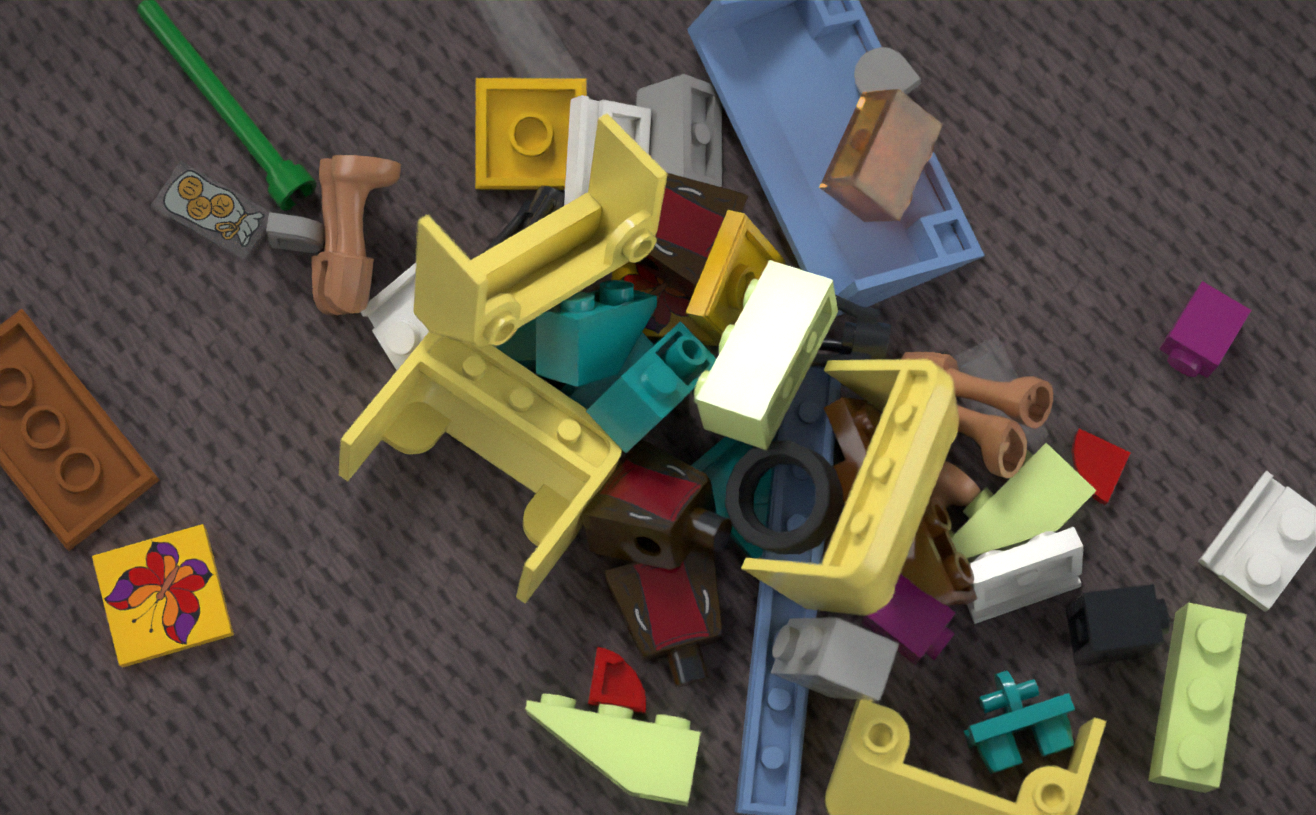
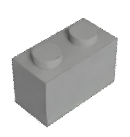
M790 618L788 624L779 631L774 641L772 655L775 658L771 674L830 698L880 701L899 644L839 618Z

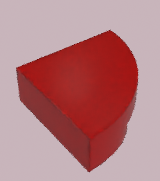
M1079 428L1072 444V458L1075 471L1096 490L1091 497L1099 503L1106 505L1131 452Z
M597 647L588 705L599 707V704L614 705L631 709L634 713L645 714L646 696L645 690L640 683L641 680H639L640 678H638L639 676H637L636 671L619 654Z

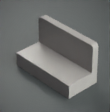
M682 74L639 89L636 95V106L651 109L649 156L667 173L722 187V102L714 85Z

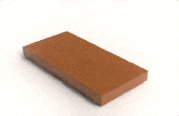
M20 309L0 325V466L64 547L70 551L160 479L23 309Z

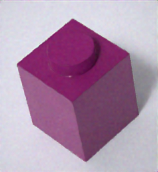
M1202 281L1191 295L1159 350L1169 355L1167 362L1180 373L1190 377H1196L1200 373L1208 378L1219 366L1252 310Z
M900 573L895 585L894 594L888 604L870 615H865L861 623L875 634L898 643L897 651L916 665L924 654L935 660L955 633L946 625L956 612L920 590Z

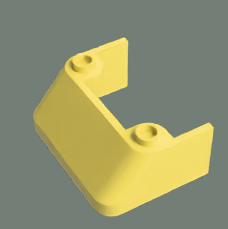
M608 114L599 117L597 122L588 192L474 259L470 260L429 215L418 220L414 294L415 316L433 334L479 347L490 344L497 346L506 342L519 327L627 262H638L652 251L656 244L655 235L659 224L667 173Z
M429 331L341 438L339 476L349 481L381 440L402 453L420 454L431 449L446 432L536 493L524 511L523 529L528 539L538 546L524 564L516 598L526 604L577 536L584 524L581 512L615 471L622 449L586 412L587 409L493 345L479 347L433 334Z
M930 360L827 361L824 368L826 373L882 411L883 414L822 564L745 558L741 569L805 609L870 615L888 604L894 594L899 574L950 446L956 438L958 431L959 413L952 377Z
M857 699L826 790V810L829 815H1076L1106 721L1093 718L1082 725L1079 729L1067 770L1047 766L1033 771L1023 781L1016 803L903 764L910 740L909 729L905 720L896 711L873 703V700Z

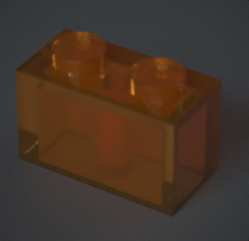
M900 89L862 92L819 188L863 222L900 221L903 213L912 201V193L921 172L933 154L934 143L943 124Z

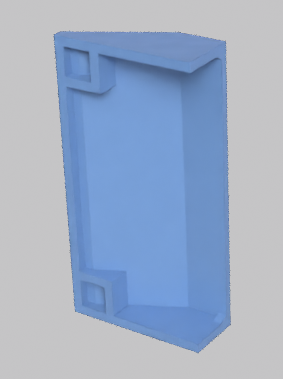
M713 0L690 25L687 31L801 270L832 279L836 295L859 306L868 307L985 256L907 97L904 96L896 102L894 107L945 211L893 106L877 117L857 90L854 78L855 67L866 51L855 28L867 52L882 47L859 0H842L847 12L841 0ZM951 224L953 225V227H954V229H955V231H956V233H957V235H958V237H959V239H960V241H961V243H962V245H963V247H964L965 250H963V248H962V246H961V244H960V242H959V240H958V238H957V236H956V234H955V232H954V230H953ZM838 310V313H837L836 316H839V315H842V314H846V313H844V312Z

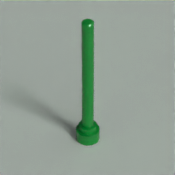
M155 0L142 1L138 6L137 13L267 173L268 193L281 210L287 211L296 205L289 196L298 188L301 189L305 197L314 192L317 182L301 164L295 165L292 160L285 161L159 4Z

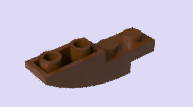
M842 397L824 407V410L846 458L845 461L834 466L843 488V503L846 505L880 422L881 415L874 406L868 404L867 400ZM931 494L900 573L920 590L944 605L969 604L978 599L972 587L975 581L972 567L962 553L957 552L948 532L951 529L949 515L941 502L933 498Z

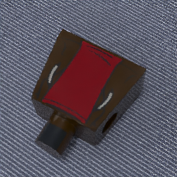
M667 173L659 224L655 235L656 244L645 258L636 263L691 300L727 210L743 213L749 196L734 190Z
M641 439L581 512L591 552L669 570L679 567L696 544L715 551H721L726 546L732 531L730 518L716 514L713 488L709 477L698 469Z
M696 545L681 565L671 570L637 562L606 570L605 580L607 587L643 662L667 657L676 688L696 684L708 679L709 676L700 647L720 642L722 639L713 550Z

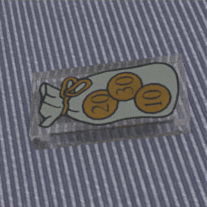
M182 161L179 162L151 205L154 212L245 264L249 263L267 235L269 210Z

